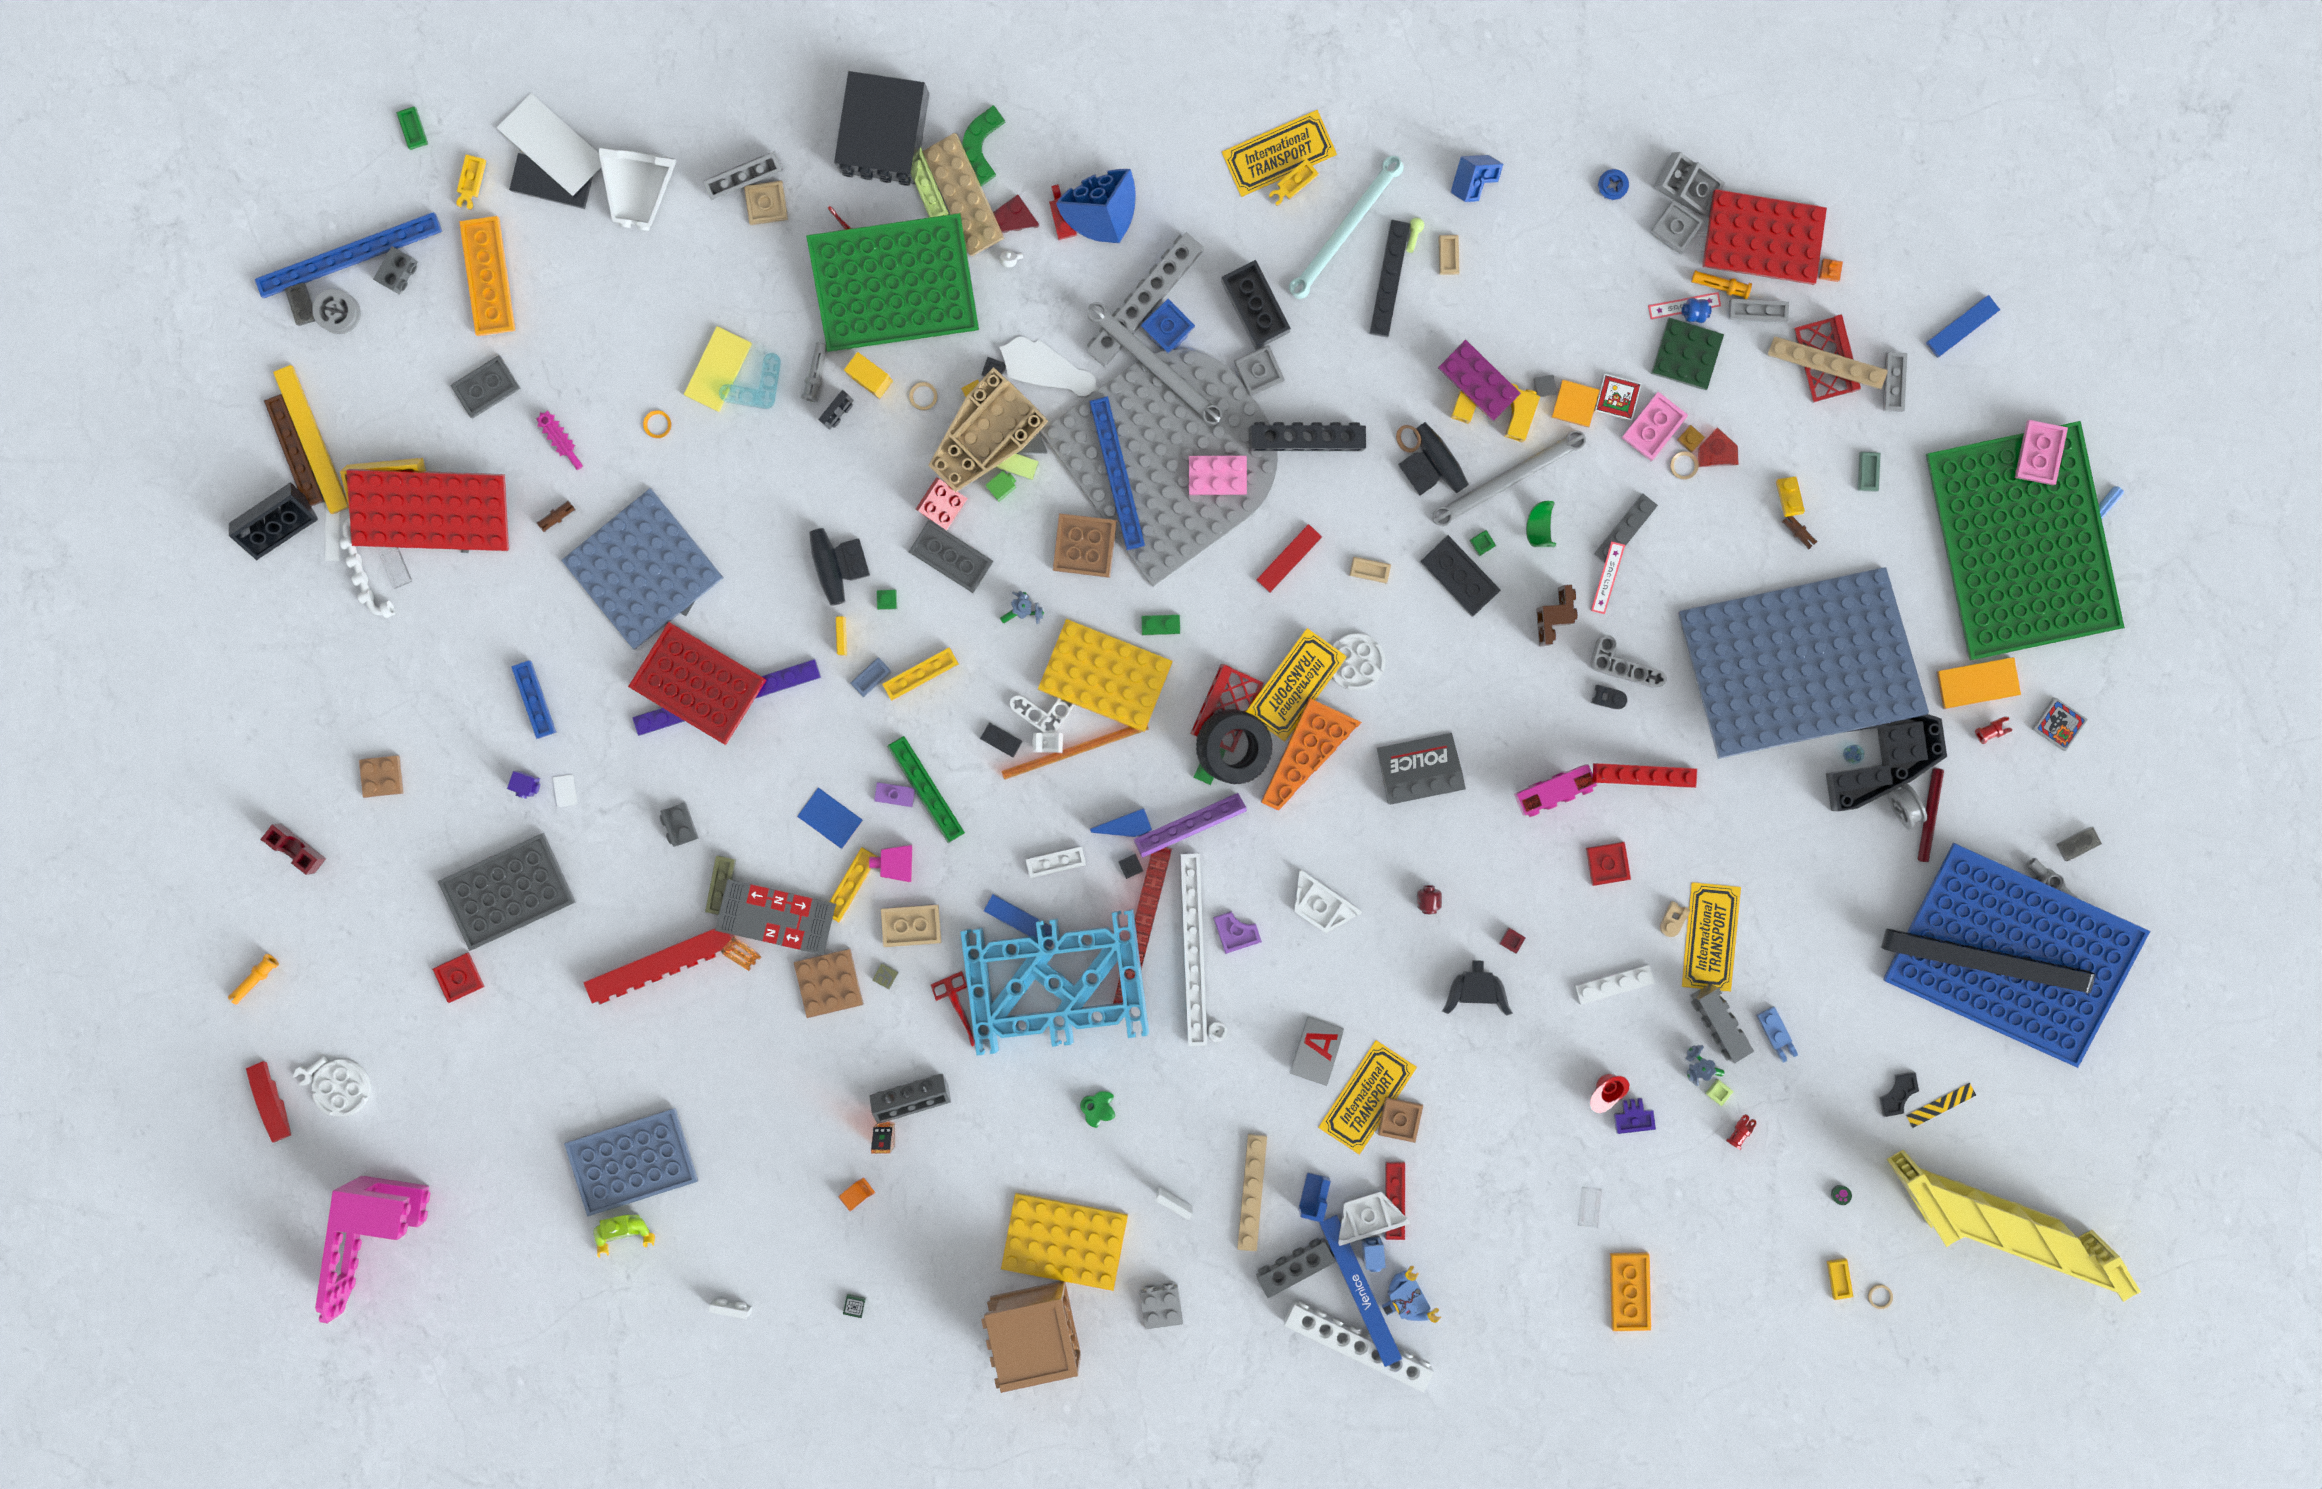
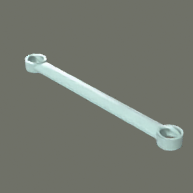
M1390 156L1384 160L1382 171L1302 275L1291 281L1289 290L1295 298L1303 299L1309 294L1310 285L1393 177H1397L1402 173L1404 166L1398 156ZM1397 162L1393 171L1387 170L1390 164ZM1299 284H1303V288L1301 289V291L1299 293H1295V287Z

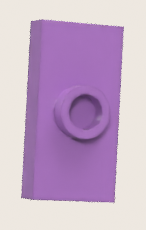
M877 782L874 801L913 807L915 790L911 787Z

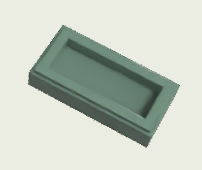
M1859 453L1858 491H1879L1881 453Z

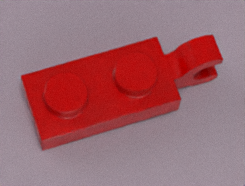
M1059 184L1053 185L1051 188L1054 200L1049 201L1058 240L1075 237L1077 232L1063 219L1056 204L1061 197Z

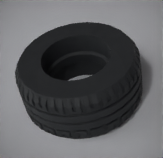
M1235 709L1220 711L1210 716L1204 722L1197 735L1196 754L1198 755L1199 763L1210 776L1222 782L1235 785L1253 781L1254 778L1262 774L1261 772H1264L1267 764H1269V760H1271L1270 756L1273 751L1271 734H1269L1267 726L1253 714ZM1240 729L1247 736L1248 750L1241 761L1230 765L1221 758L1220 744L1223 737L1229 731Z

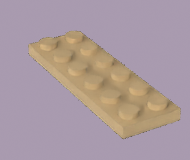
M953 133L922 151L950 213H961L965 243L969 255L974 256L1005 239L958 135Z

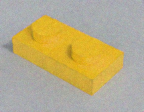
M1797 477L1777 479L1776 486L1784 517L1804 514L1805 509Z

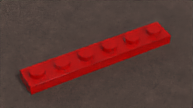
M1593 763L1592 783L1696 788L1697 769Z

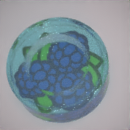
M1849 745L1844 749L1843 757L1848 763L1857 764L1863 760L1864 750L1859 745Z

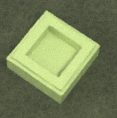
M1716 1079L1705 1094L1720 1106H1723L1734 1091L1719 1079Z

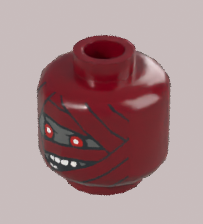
M1434 885L1423 886V889L1417 892V908L1423 914H1436L1442 908L1441 891L1435 889Z

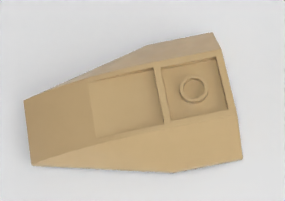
M993 367L967 395L928 466L957 492L1021 451L1048 423V420L1009 380Z

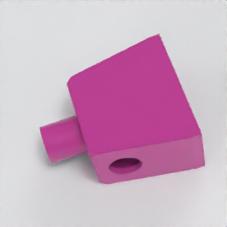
M912 845L881 849V857H869V868L881 869L880 877L911 882Z

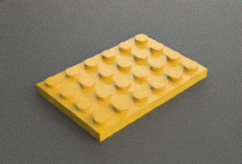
M1066 619L1039 684L1038 691L1145 733L1173 661Z
M1015 1193L1001 1270L1114 1291L1128 1214Z

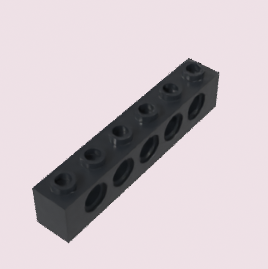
M1254 422V425L1249 427V451H1364L1366 449V425H1360L1359 422H1351L1349 425H1341L1340 422H1332L1330 425H1322V422H1312L1311 425H1303V422H1293L1292 425H1284V422H1274L1273 425H1265V422ZM1265 432L1273 434V441L1265 438ZM1285 432H1290L1292 434V441H1288L1285 439ZM1304 432L1311 434V441L1304 439ZM1323 432L1329 433L1330 441L1323 439ZM1342 432H1346L1349 435V441H1344L1341 438Z

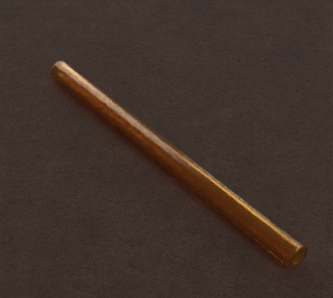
M1126 727L1063 749L1062 753L1055 752L1003 770L1002 775L1004 780L1130 737L1142 731Z

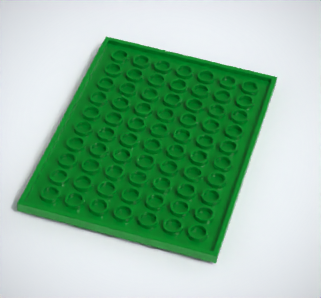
M2081 421L2058 425L2068 427L2056 485L2015 478L2024 433L1926 454L1969 660L2125 628Z

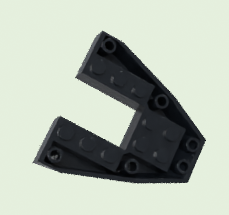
M1927 714L1852 730L1859 731L1877 728L1882 765L1826 773L1831 811L1839 812L1858 809L1912 782L1945 759L1947 751L1942 718Z

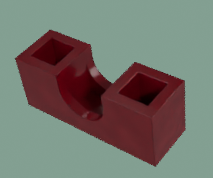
M272 824L260 839L274 851H280L288 855L293 860L291 864L305 875L315 874L326 860L324 856L282 824Z

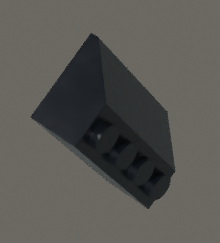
M290 482L229 523V537L257 561L316 522L318 517L305 495Z

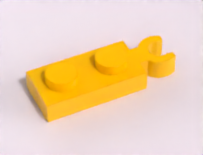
M465 154L457 192L461 194L456 201L458 207L461 208L462 203L467 201L466 208L469 210L473 208V201L471 199L472 197L478 198L486 165L485 159Z
M1306 159L1277 183L1280 189L1271 191L1269 198L1278 195L1279 200L1275 203L1278 206L1282 203L1283 197L1286 196L1290 200L1315 179L1319 173Z

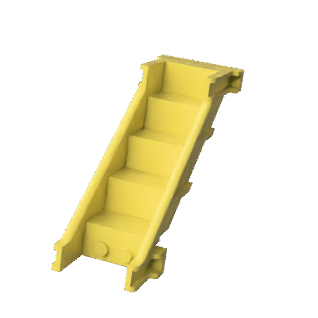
M1904 1150L1887 1159L1930 1228L1934 1227L1946 1247L1959 1239L1967 1237L2116 1292L2123 1302L2141 1292L2121 1257L2093 1230L2077 1238L2058 1218L1919 1168Z

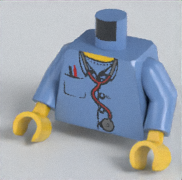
M1410 1266L1408 1270L1396 1274L1387 1291L1391 1301L1382 1305L1385 1314L1388 1316L1397 1311L1401 1319L1438 1322L1442 1318L1441 1316H1435L1439 1309L1434 1308L1432 1311H1429L1431 1307L1416 1281L1419 1272L1416 1274L1412 1273L1414 1266Z

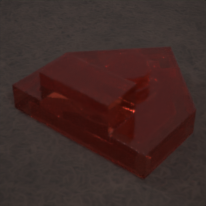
M1717 427L1698 447L1699 467L1739 465L1738 445Z

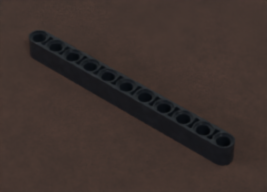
M1885 929L1881 945L1882 949L2085 993H2091L2096 976L2095 973L2083 969L1893 929Z

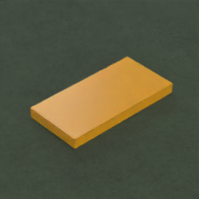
M2014 657L1936 671L1943 709L2021 695Z
M1648 1252L1610 1253L1611 1330L1651 1331L1650 1254Z

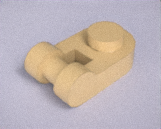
M1671 901L1660 924L1662 934L1668 937L1678 935L1685 919L1690 913V909L1685 906L1682 908L1678 906V903ZM1674 912L1679 914L1677 920L1672 918Z

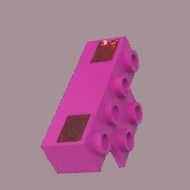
M1584 764L1570 771H1563L1551 776L1552 778L1549 780L1539 781L1530 785L1529 788L1514 793L1522 815L1533 817L1540 813V809L1549 810L1557 807V802L1566 803L1576 798L1575 795L1581 792L1583 795L1593 792V787H1596L1597 783H1592L1593 774L1589 764Z

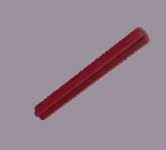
M1940 768L1932 769L1926 805L1927 820L1923 823L1917 858L1920 862L1927 863L1930 859L1944 770Z

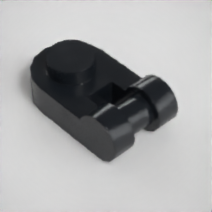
M1601 685L1595 686L1596 693L1595 697L1592 698V704L1611 709H1622L1626 706L1627 696L1624 692ZM1603 693L1608 694L1606 701L1602 700Z

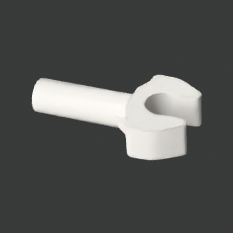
M323 1056L309 1068L304 1066L298 1067L294 1072L293 1078L304 1074L305 1079L299 1083V1086L312 1083L313 1073L328 1063V1059Z

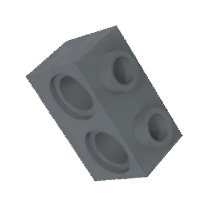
M392 246L373 280L400 295L401 291L406 289L409 277L415 273L418 261ZM405 259L404 266L399 267L400 261ZM395 276V282L390 284V278Z

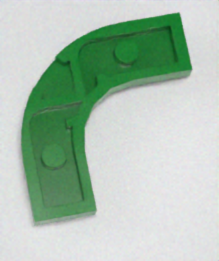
M994 105L970 123L963 137L962 146L980 186L996 177V173L982 153L984 140L990 133L1006 123Z

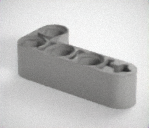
M1607 635L1597 639L1590 662L1591 668L1594 671L1651 688L1662 687L1666 683V674L1661 670L1613 657L1617 644L1614 637ZM1604 639H1607L1610 642V648L1608 650L1602 647V642ZM1598 658H1602L1605 661L1603 668L1597 666ZM1617 663L1623 666V671L1620 674L1615 670ZM1636 668L1640 669L1642 673L1639 679L1634 677V670ZM1648 676H1657V678L1660 679V681H1659V682H1655L1654 679H1651V678H1648V679H1647V677H1648Z

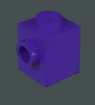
M513 771L507 789L516 792V796L527 799V796L532 797L538 793L540 778L521 771Z

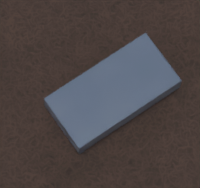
M878 657L850 684L862 697H865L892 671Z

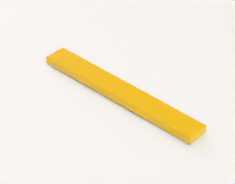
M289 365L274 371V376L330 514H335L349 508L347 498L294 367Z

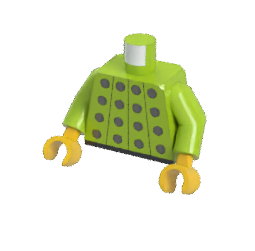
M622 1215L600 1220V1225L596 1226L593 1230L597 1245V1256L599 1258L600 1253L609 1255L608 1244L605 1242L636 1235L643 1236L644 1247H648V1243L654 1246L655 1234L649 1233L648 1227L639 1215Z

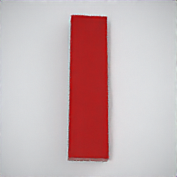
M1308 524L1256 581L1271 593L1316 545L1322 536Z
M1385 1162V1196L1404 1216L1405 1162ZM1405 1226L1386 1231L1385 1239L1405 1240Z

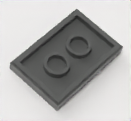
M500 355L450 385L472 419L521 389Z

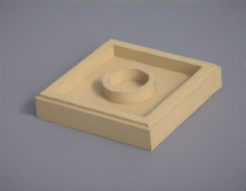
M782 181L747 185L744 187L750 225L788 220Z

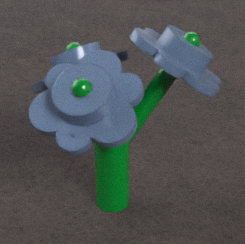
M1013 591L1012 594L1017 596L1018 599L1012 600L1011 605L1013 609L1000 617L1001 622L1005 624L1016 616L1024 619L1027 615H1035L1036 624H1039L1040 619H1043V607H1039V603H1035V611H1031L1032 601L1028 600L1030 596L1026 592L1019 591L1017 593Z
M1703 1045L1690 1047L1687 1051L1688 1056L1685 1058L1689 1062L1694 1060L1695 1057L1700 1061V1063L1695 1065L1690 1064L1689 1070H1687L1689 1081H1692L1696 1086H1699V1078L1709 1081L1712 1079V1075L1723 1077L1725 1073L1723 1069L1715 1067L1713 1060H1706L1700 1056L1704 1048Z

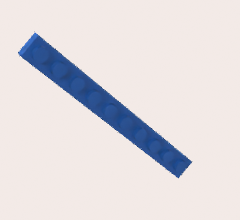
M433 212L255 279L260 296L267 298L389 252L392 246L398 249L443 231L436 213Z

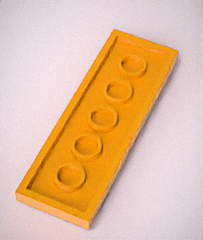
M492 216L459 221L475 335L484 336L516 331L499 217Z

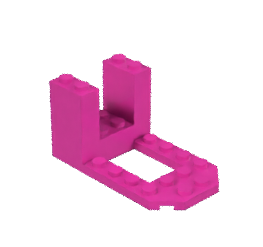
M361 1175L332 1191L315 1305L316 1312L321 1313L318 1318L319 1322L328 1324L341 1315L346 1308L348 1298L356 1284L354 1274L359 1264L357 1254L362 1244L360 1235L398 1240L406 1234L408 1226L419 1227L424 1224L428 1216L426 1204L429 1202L431 1195L428 1192V1185ZM341 1232H345L346 1239L342 1259L341 1273L337 1276V1272H335L336 1265L340 1260V1253L338 1252L339 1245L342 1243L343 1233Z

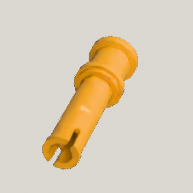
M1696 270L1691 280V283L1726 291V294L1729 296L1733 294L1743 297V299H1748L1752 288V283L1738 282L1735 278L1727 280Z
M265 954L263 960L258 965L252 967V973L228 996V999L231 1000L233 998L231 1002L237 1005L260 980L268 977V973L279 965L278 961L272 955Z

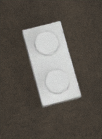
M719 1298L710 1304L709 1312L747 1319L750 1315L751 1307L743 1302L733 1304L728 1303L726 1299Z

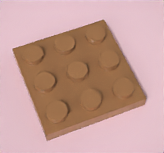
M1059 513L1053 571L1110 578L1117 520Z
M851 949L794 962L807 1018L864 1004Z

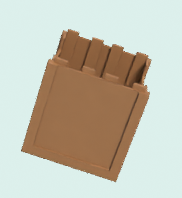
M1058 1281L990 1296V1301L987 1302L989 1312L984 1314V1318L981 1321L983 1329L987 1328L988 1331L987 1348L988 1350L992 1349L993 1357H990L991 1367H995L998 1378H994L996 1389L1000 1388V1392L1003 1393L1078 1376L1081 1351L1066 1282Z

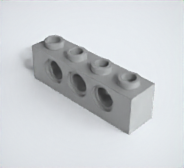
M772 151L707 178L703 181V184L710 199L713 200L781 172L783 167L776 151Z

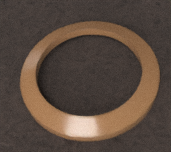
M1403 425L1398 429L1396 439L1400 448L1406 452L1416 451L1421 444L1420 434L1416 428L1411 425ZM1406 428L1413 430L1417 435L1418 442L1414 448L1406 447L1401 440V433Z

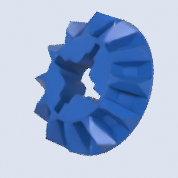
M1618 169L1605 171L1600 176L1598 182L1599 193L1605 199L1608 198L1612 201L1621 199L1629 188V180L1626 174ZM1610 180H1612L1613 183L1619 182L1616 186V190H1614V188L1607 189V187L1610 185Z

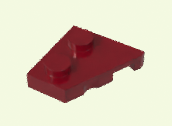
M1016 195L993 212L1002 233L1012 230L1020 231L1031 227L1038 228L1040 226L1019 195Z

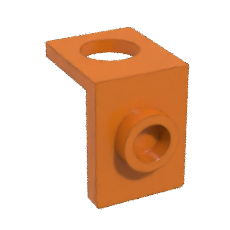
M862 1178L838 1197L845 1207L852 1211L867 1197L873 1195L875 1191L866 1179Z

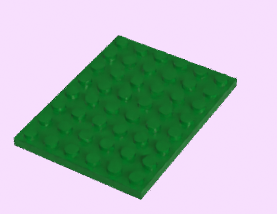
M961 213L806 235L827 352L979 330Z

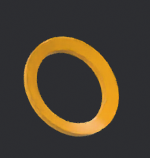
M652 411L644 418V430L652 438H663L671 430V419L663 411ZM656 414L663 415L668 422L667 430L660 435L652 434L647 426L650 417Z

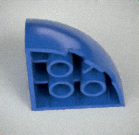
M1131 169L1109 170L1106 175L1096 177L1095 174L1082 180V184L1074 190L1073 188L1067 190L1057 201L1056 204L1063 219L1076 232L1095 241L1120 243L1131 224L1135 210L1136 192Z

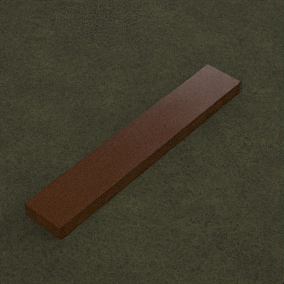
M282 394L264 400L297 489L305 495L311 507L325 502Z

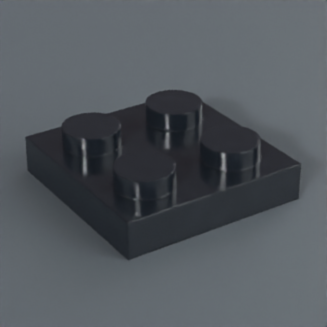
M842 389L818 420L829 430L832 427L835 428L840 423V417L843 413H848L851 410L854 400Z

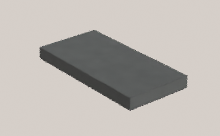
M928 520L909 550L910 554L971 593L975 592L994 562L930 520Z

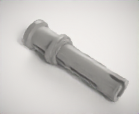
M816 342L809 376L804 381L806 385L801 398L807 401L818 402L817 394L819 387L822 385L820 377L827 350L824 343ZM818 355H820L818 368L816 370L815 368L817 364Z

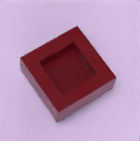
M1508 927L1499 944L1517 954L1526 937Z

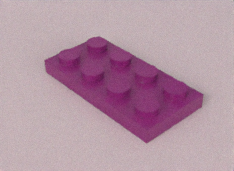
M1466 339L1438 367L1492 422L1521 394Z

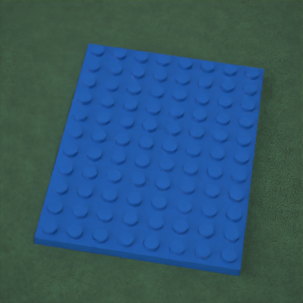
M1952 843L1907 933L2087 970L2096 974L2091 993L1896 953L1883 980L2079 1068L2151 931L1956 843Z

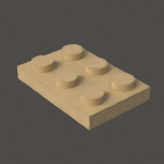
M939 904L881 909L883 947L942 943Z

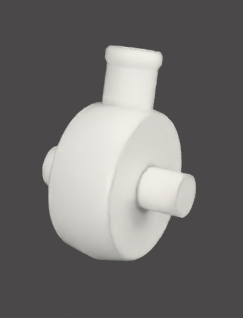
M1004 251L999 257L1000 264L1007 268L1015 266L1017 260L1023 259L1022 253L1015 254L1012 251Z

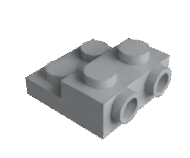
M1165 1283L1162 1287L1156 1288L1154 1285H1149L1140 1290L1145 1329L1183 1324L1178 1285Z

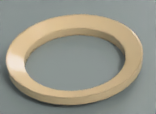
M927 382L917 383L910 391V402L919 410H928L937 402V391ZM921 386L929 387L934 393L933 402L926 407L917 405L913 399L915 390Z
M1684 451L1677 453L1672 458L1670 468L1675 477L1686 480L1692 478L1697 473L1699 463L1695 455ZM1679 456H1689L1693 460L1694 470L1690 475L1681 476L1676 473L1674 462Z

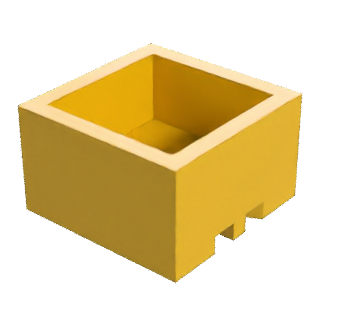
M858 351L844 369L850 378L879 399L893 382L886 372Z

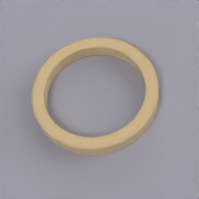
M1875 1285L1870 1289L1868 1299L1873 1307L1885 1309L1891 1305L1893 1294L1887 1286ZM1877 1288H1885L1889 1292V1301L1883 1306H1877L1872 1302V1293Z

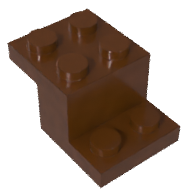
M1572 584L1558 587L1559 605L1542 606L1536 609L1539 647L1553 645V641L1556 640L1555 629H1552L1553 626L1571 625L1577 620L1578 612L1577 608H1574L1573 601L1576 600V590L1572 588Z

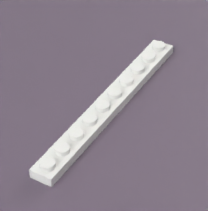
M1200 853L1181 854L1188 1046H1207Z

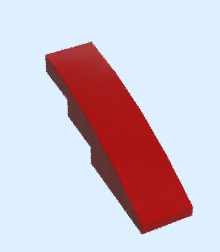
M262 1061L246 1068L256 1106L271 1141L275 1143L291 1136L284 1101L279 1099L276 1083L271 1080L267 1062Z

